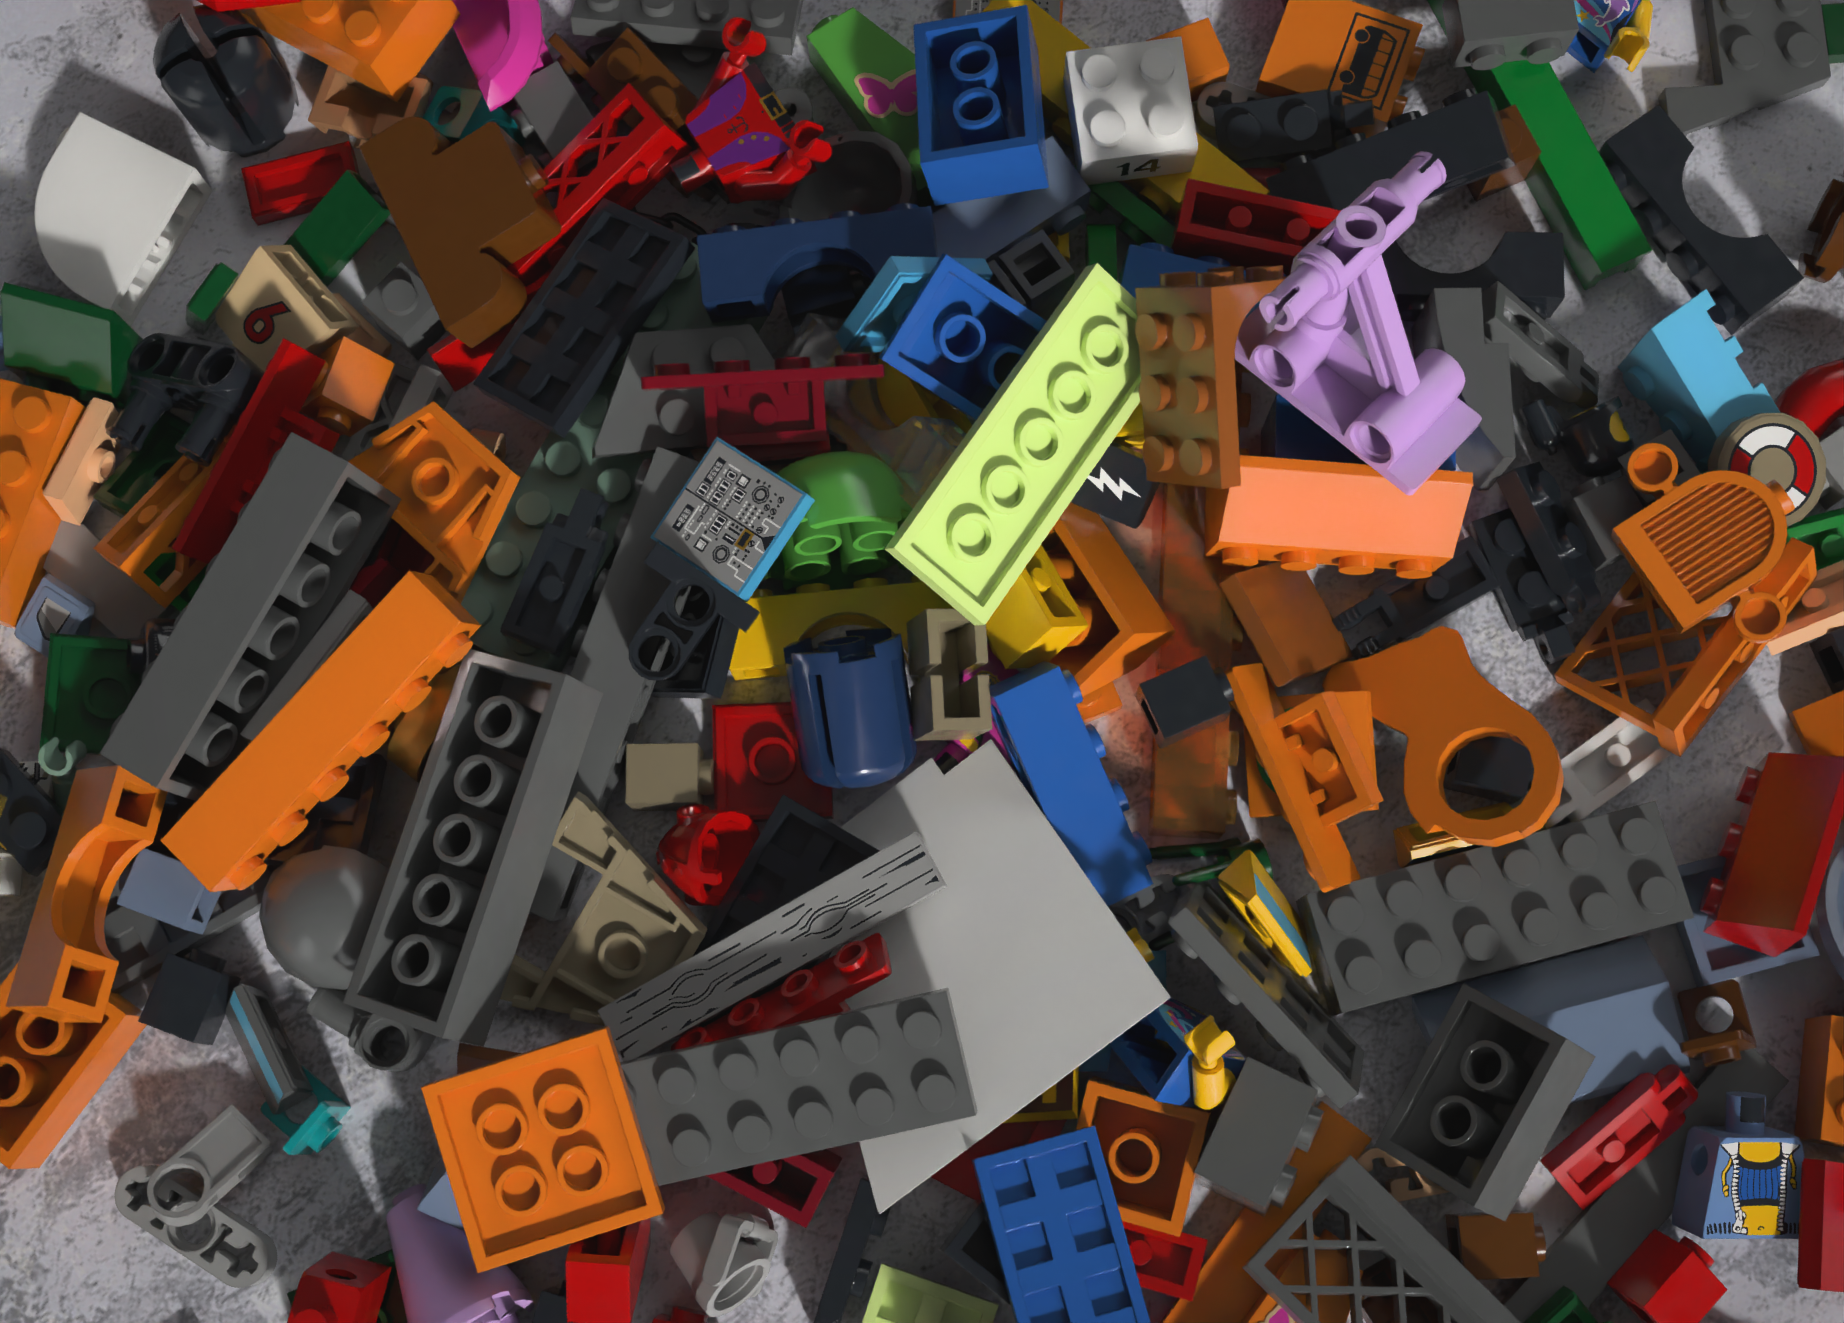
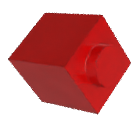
M1656 1229L1648 1235L1606 1283L1643 1323H1699L1727 1291V1288L1709 1269L1714 1264V1260L1703 1248L1688 1237L1684 1236L1677 1242Z

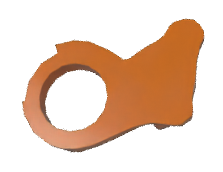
M1444 626L1436 627L1418 638L1399 643L1372 656L1338 663L1331 667L1326 674L1322 684L1324 692L1370 691L1372 718L1407 736L1403 793L1410 813L1426 834L1445 831L1466 844L1499 847L1524 839L1541 829L1559 805L1564 775L1559 752L1549 733L1529 711L1508 698L1479 674L1472 665L1463 638L1457 630ZM1489 736L1510 738L1526 747L1531 754L1534 773L1531 788L1520 805L1504 816L1488 820L1466 818L1450 808L1446 801L1443 784L1446 768L1459 750L1472 741Z

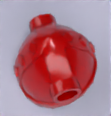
M703 804L682 806L676 811L677 823L669 829L658 845L655 858L657 865H660L662 872L671 879L676 887L684 892L687 904L693 906L719 905L760 835L758 826L748 815L736 811L709 810V807Z

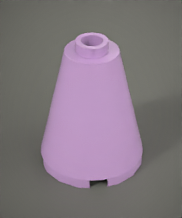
M418 1184L399 1193L392 1201L394 1207L386 1215V1222L407 1323H521L516 1311L522 1307L531 1312L534 1308V1303L527 1288L507 1265H502L477 1273L465 1231L416 1210L426 1184Z

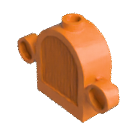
M1647 443L1638 447L1629 458L1627 477L1630 484L1637 491L1653 495L1656 501L1612 529L1611 539L1679 635L1726 605L1731 604L1735 609L1733 613V626L1740 637L1752 643H1765L1774 639L1786 624V609L1776 596L1766 592H1754L1752 589L1769 575L1784 551L1787 539L1785 515L1795 510L1794 504L1786 491L1776 480H1772L1765 485L1752 476L1728 470L1706 472L1678 486L1675 483L1678 472V460L1670 448L1659 443Z

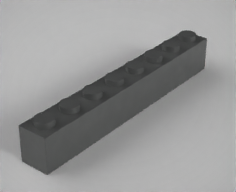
M658 446L653 459L645 458L638 470L634 490L640 493L632 514L625 513L617 525L613 545L618 547L613 564L610 570L604 568L599 574L592 593V601L597 603L589 625L583 623L580 626L571 647V656L576 658L570 676L603 692V696L562 817L578 791L586 795L605 816L626 762V744H632L656 682V680H648L641 677L632 668L629 661V645L671 581L647 566L644 561L657 543L650 538L700 463ZM692 586L682 589L675 599V608L680 617ZM663 636L649 638L641 648L643 664L650 670L660 671L671 642ZM551 846L529 913L550 921L565 919L586 865L558 848Z

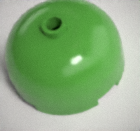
M837 451L800 459L776 473L807 493L815 501L762 581L768 578L781 580L784 591L796 593L795 589L798 586L814 583L830 585V590L851 589L855 581L871 578L870 575L895 564H898V568L904 571L907 570L902 563L885 550V547L920 500V496L913 483L898 467L887 460L871 454Z

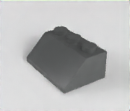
M1463 983L1374 1146L1471 1206L1506 1221L1596 1056L1560 1034Z

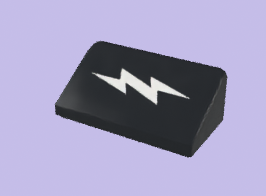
M1112 441L1071 500V503L1137 529L1146 516L1160 482L1147 481L1143 454Z

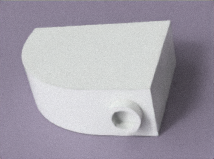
M79 112L72 125L60 134L56 143V151L47 164L38 186L34 211L37 239L48 265L75 295L86 304L115 311L131 327L213 190L195 167Z

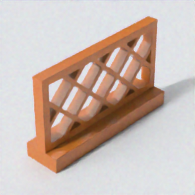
M1792 537L1785 544L1779 561L1769 575L1752 590L1776 596L1783 603L1788 617L1817 578L1814 547ZM1634 571L1577 644L1575 653L1567 657L1554 676L1556 682L1651 733L1658 738L1660 747L1681 757L1767 642L1752 643L1738 635L1733 626L1734 608L1727 616L1701 621L1680 635L1674 627L1658 630L1654 609L1660 608V606ZM1643 591L1644 597L1636 598ZM1647 611L1652 632L1616 640L1614 626L1622 616ZM1714 633L1706 642L1705 635ZM1608 635V636H1609V641L1602 643V641H1603V640L1606 638V636ZM1693 637L1699 638L1701 651L1693 661L1670 666L1666 665L1662 644ZM1651 646L1656 647L1660 668L1624 675L1619 653ZM1613 655L1617 677L1591 682L1578 675V672L1588 660ZM1679 678L1672 687L1670 680ZM1664 681L1667 695L1652 714L1630 703L1627 689ZM1621 691L1622 698L1611 692Z

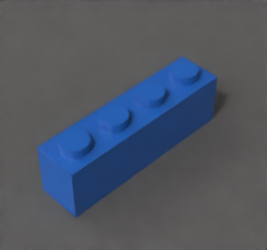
M1043 661L990 686L992 719L1019 780L1106 905L1110 906L1154 884L1146 867L1153 862L1150 850L1138 831L1131 832L1123 814V812L1130 809L1127 797L1119 782L1114 777L1108 779L1100 761V758L1106 756L1104 744L1095 727L1091 723L1085 726L1077 708V704L1081 703L1083 698L1071 672L1068 669L1061 671L1060 666Z

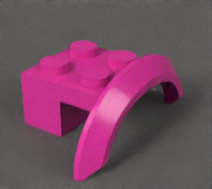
M452 0L461 14L453 24V28L490 112L498 107L507 110L516 106L513 97L525 86L529 77L554 63L544 41L542 12L538 0Z

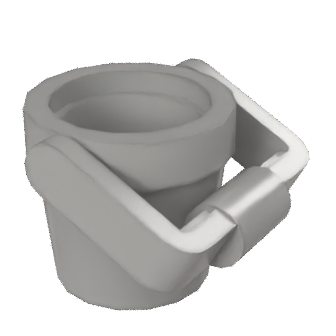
M708 1212L691 1221L680 1231L670 1246V1254L696 1294L695 1300L710 1317H719L731 1312L743 1304L749 1297H756L761 1292L764 1281L770 1271L771 1260L778 1242V1233L769 1229V1224L765 1219L748 1212H741L736 1216L725 1214L723 1217L717 1212ZM745 1239L753 1241L752 1245Z

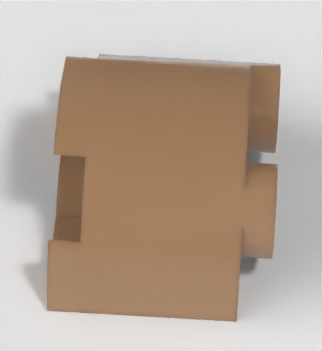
M328 65L308 121L325 134H327L328 129H333L356 137L354 148L360 150V145L396 122L407 117L422 118L434 83L430 78L418 72L396 102Z

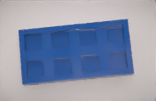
M1095 1126L972 1159L1015 1323H1151Z

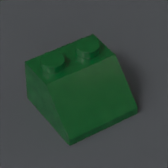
M4 282L0 293L4 366L23 380L24 385L76 397L75 400L86 408L90 400L96 397L112 402L116 408L122 409L131 394L129 386L132 382V375L127 369L128 359L133 349L143 338L113 310Z

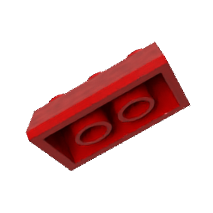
M1769 752L1755 769L1748 766L1745 768L1735 794V800L1743 803L1738 822H1728L1717 851V855L1727 859L1720 879L1710 878L1700 903L1699 910L1708 914L1703 932L1772 957H1777L1806 936L1844 813V757Z

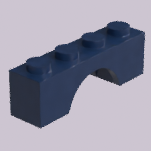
M911 203L896 204L887 208L885 212L863 215L856 211H839L831 214L828 219L808 222L797 218H783L772 222L768 227L746 229L737 225H727L716 228L712 234L697 235L702 302L712 323L770 316L774 301L783 286L800 272L821 265L845 266L858 271L873 282L890 256L938 257L931 206L919 207Z

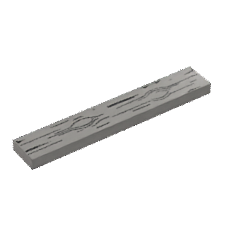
M915 831L599 1009L598 1012L605 1026H609L614 1044L623 1061L644 1057L682 1036L690 1029L700 1026L947 887V884L919 833Z

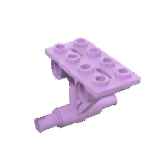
M1424 151L1416 153L1409 160V163L1392 179L1387 178L1374 181L1348 207L1342 209L1338 216L1293 258L1291 274L1271 293H1267L1260 300L1259 306L1242 322L1235 346V360L1404 494L1409 496L1413 495L1472 434L1482 420V417L1458 398L1464 388L1465 376L1461 366L1451 355L1442 350L1431 348L1425 349L1413 360L1381 255L1415 222L1417 206L1446 180V170L1439 159L1434 161L1425 172H1420V169L1433 155Z

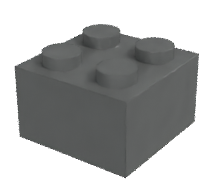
M1247 1057L1194 1171L1197 1184L1263 1217L1266 1216L1271 1204L1282 1209L1297 1177L1298 1169L1289 1165L1296 1148H1299L1308 1153L1323 1120L1324 1111L1316 1108L1318 1090Z

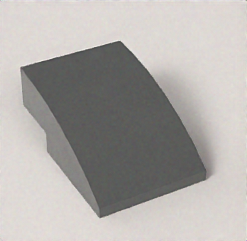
M1434 288L1411 328L1414 360L1425 349L1435 348L1451 355L1461 366L1465 376V384L1458 398L1482 417V420L1472 434L1456 449V464L1462 472H1473V486L1477 491L1489 490L1496 482V479L1503 474L1516 458L1509 344H1485L1481 288Z

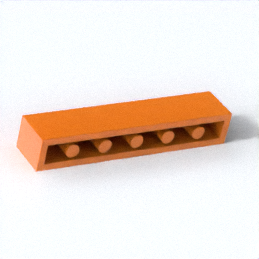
M409 570L160 841L209 892L234 889L241 891L252 885L265 872L267 864L264 860L278 845L284 846L290 843L305 829L308 824L305 816L319 800L321 802L329 800L345 786L349 780L346 771L360 756L367 757L385 743L390 735L387 727L402 711L404 713L410 712L424 701L432 689L428 684L444 666L446 668L452 667L469 652L473 645L470 637L482 625L431 575Z

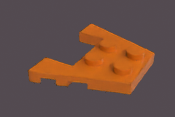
M433 401L371 440L373 446L348 462L401 498L391 518L435 558L423 574L431 575L461 604L520 477L448 412Z

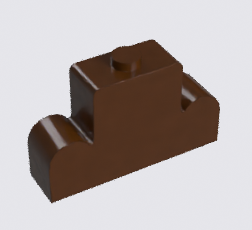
M407 117L360 145L359 148L445 330L470 348H473L517 320L526 307L527 292L523 282L506 267L550 241L561 232V224L543 190V187L547 186L549 181L537 160L531 154L526 156L523 148L495 122L486 123L453 144L427 120L421 117Z

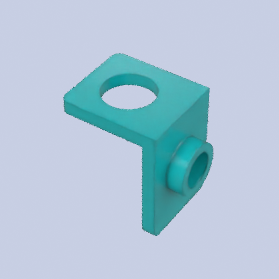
M441 86L423 116V119L431 123L450 141L458 142L486 123L495 122L521 147L526 142L519 132L516 122L501 107L490 112L480 90ZM460 102V110L456 117L447 124L439 125L438 120L442 111L448 105Z
M302 1066L312 1086V1092L317 1097L318 1106L303 1124L291 1121L285 1111L274 1115L266 1101L260 1108L261 1113L290 1138L282 1148L288 1155H311L314 1151L316 1153L321 1152L338 1135L343 1126L339 1121L351 1108L305 1066Z

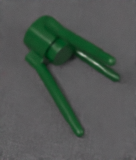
M1233 837L1220 842L1149 848L1152 859L1157 860L1219 855L1213 858V865L1173 876L1172 883L1175 886L1217 878L1236 858L1248 849L1255 854L1273 879L1272 866L1267 850L1258 838L1242 843L1238 837ZM1228 896L1223 898L1232 908L1236 907ZM1171 930L1148 944L1151 951H1159L1175 942L1171 935Z

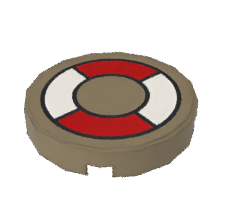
M1757 413L1732 422L1716 439L1708 459V472L1718 470L1736 471L1752 476L1765 485L1772 480H1776L1786 491L1795 507V510L1785 515L1787 527L1803 520L1815 507L1826 483V458L1818 437L1803 421L1785 413Z

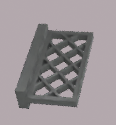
M1351 1155L1335 1164L1318 1182L1317 1187L1242 1267L1296 1323H1321L1319 1321L1317 1295L1349 1296L1351 1323H1363L1361 1296H1393L1395 1323H1407L1405 1296L1426 1297L1437 1308L1438 1323H1521ZM1325 1198L1344 1216L1346 1240H1314L1312 1212ZM1302 1225V1240L1288 1239ZM1357 1230L1369 1241H1357ZM1278 1249H1303L1305 1285H1283L1264 1265ZM1315 1249L1346 1250L1349 1286H1317ZM1358 1250L1380 1251L1390 1261L1392 1287L1360 1285ZM1404 1276L1415 1287H1404ZM1294 1295H1306V1307Z

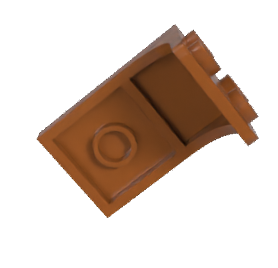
M1283 265L1246 268V277H1244V266L1208 268L1207 272L1197 273V281L1196 271L1159 274L1160 285L1135 288L1137 308L1135 335L1139 344L1141 376L1139 398L1143 409L1144 426L1142 454L1146 465L1147 481L1216 489L1241 486L1235 376L1236 340L1242 322L1249 311L1267 293H1271L1288 277H1283Z

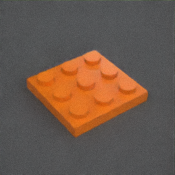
M609 1026L427 1083L421 1087L477 1273L664 1213V1202Z

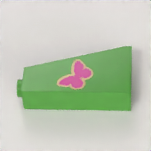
M853 7L839 16H827L813 28L812 33L806 36L810 63L859 131L878 132L898 144L910 163L916 179L918 206L927 207L934 205L920 164L915 54Z

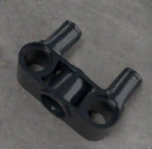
M163 333L152 334L139 342L129 356L127 369L132 375V382L129 386L131 394L106 433L111 438H115L116 442L122 446L140 452L143 442L164 411H170L172 407L193 411L196 413L193 421L182 439L177 442L175 448L180 453H185L184 456L191 461L209 467L213 461V456L224 438L229 434L233 425L238 424L240 415L246 409L265 372L240 350L230 344L212 342L197 336L188 338Z

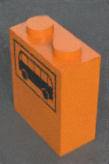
M1288 0L1255 92L1276 97L1327 89L1328 92L1342 90L1343 104L1372 100L1375 124L1349 128L1352 134L1365 133L1366 138L1383 132L1385 127H1387L1386 123L1401 115L1404 111L1408 97L1399 95L1398 92L1403 78L1414 81L1421 64L1425 49L1415 45L1423 25L1351 0Z

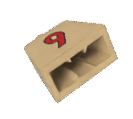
M292 245L259 246L215 314L216 323L233 342L232 346L240 350L264 372L283 338L320 357L321 353L343 336L348 337L359 327Z

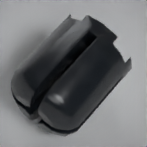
M206 5L193 6L202 30L217 50V53L211 57L183 15L178 13L164 25L156 41L153 65L155 74L161 81L162 88L208 147H210V144L221 151L238 152L241 157L246 158L265 153L283 141L286 137L283 131L292 119L294 105L296 103L298 106L299 100L294 82L253 20L239 10L217 12ZM235 95L246 112L240 113L231 99Z

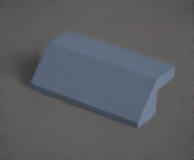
M1643 936L1463 982L1569 1039L1596 1056L1570 1104L1621 1091L1640 1074L1649 1072L1655 1075L1669 1064L1678 1065L1684 1074L1690 1073L1689 1058L1681 1053L1679 1043L1684 1042L1669 982ZM1463 983L1412 996V1012L1428 1047Z

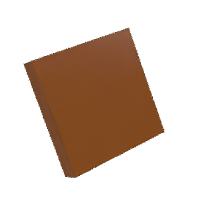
M1281 561L1235 573L1220 583L1221 589L1277 687L1331 669L1334 665L1346 662L1354 657L1341 631H1338L1332 622L1333 617L1306 571L1281 568Z

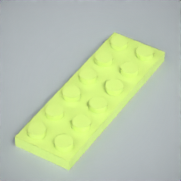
M1098 263L1085 267L885 547L887 552L973 625H985L1140 402L1139 344L1135 335L1137 322L1136 299Z

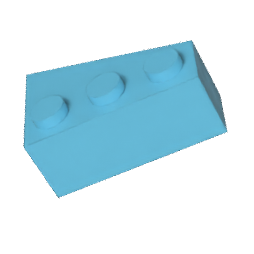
M1707 289L1650 328L1618 366L1619 370L1623 373V381L1627 389L1633 396L1639 400H1645L1659 417V424L1663 433L1670 429L1673 431L1683 448L1696 462V467L1701 474L1708 472V459L1716 439L1732 422L1757 413H1781L1763 382L1757 383L1752 387L1736 361L1735 357L1744 352L1736 337L1730 336L1724 340L1709 316L1707 310L1713 307L1715 302Z

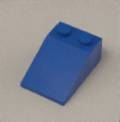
M943 253L878 358L976 421L1047 321Z

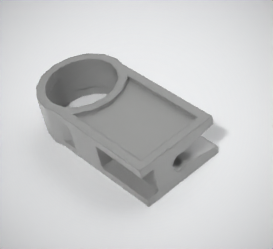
M231 1104L153 1172L147 1185V1197L151 1209L156 1217L167 1225L181 1227L195 1223L203 1218L211 1207L273 1152L269 1147L271 1142ZM179 1173H190L202 1179L204 1191L196 1205L179 1212L168 1211L159 1206L157 1199L159 1188L169 1177Z

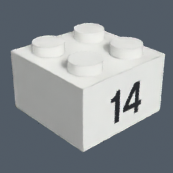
M1181 36L1066 52L1063 81L1076 170L1087 185L1192 171L1198 150V141Z

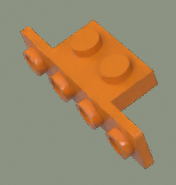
M1262 663L1234 666L1224 673L1234 693V700L1231 701V704L1244 720L1254 743L1255 757L1268 773L1278 795L1280 812L1283 818L1292 826L1304 853L1303 860L1308 873L1316 880L1323 893L1360 880V875L1336 824L1384 801L1334 692L1319 693L1285 712Z

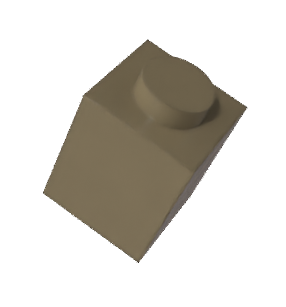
M698 743L626 744L625 803L633 811H677L678 808L689 804L704 805V795H713L714 762L713 759H704V751Z

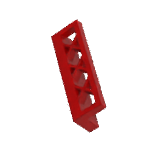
M630 83L543 169L549 181V184L543 187L545 194L559 191L557 207L554 209V212L561 224V232L550 241L506 267L523 282L525 288L553 270L602 198L631 210L672 170L670 164L684 157L693 149L681 134L658 115L641 93ZM635 107L644 119L628 136L616 137L618 122ZM599 151L597 167L588 176L577 177L579 161L588 152Z

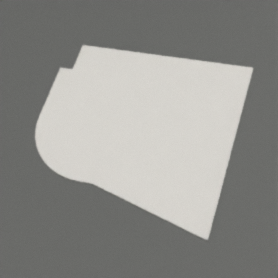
M992 739L945 775L931 757L841 827L880 851L911 833L918 832L947 884V887L848 942L862 941L874 933H880L887 943L892 973L887 978L846 999L845 1002L852 1010L949 988L978 1110L976 1116L859 1141L879 1214L1171 998ZM848 943L833 950L829 958L836 955L838 951Z

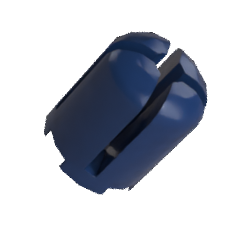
M890 628L845 631L846 636L818 643L817 648H813L811 637L783 647L801 769L808 778L815 783L832 788H842L844 786L848 788L871 787L900 775L914 762L917 745L916 741H913L912 709L901 633L892 637Z

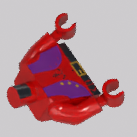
M734 17L725 24L722 39L723 44L730 52L727 51L722 54L709 83L693 110L684 120L697 149L670 164V167L686 194L715 178L731 203L783 200L793 191L803 177L817 171L814 161L825 162L832 155L830 143L818 138L823 134L824 127L809 120H801L794 124L756 63L748 64L747 56L756 57L761 55L766 48L765 36L763 33L750 30V20Z

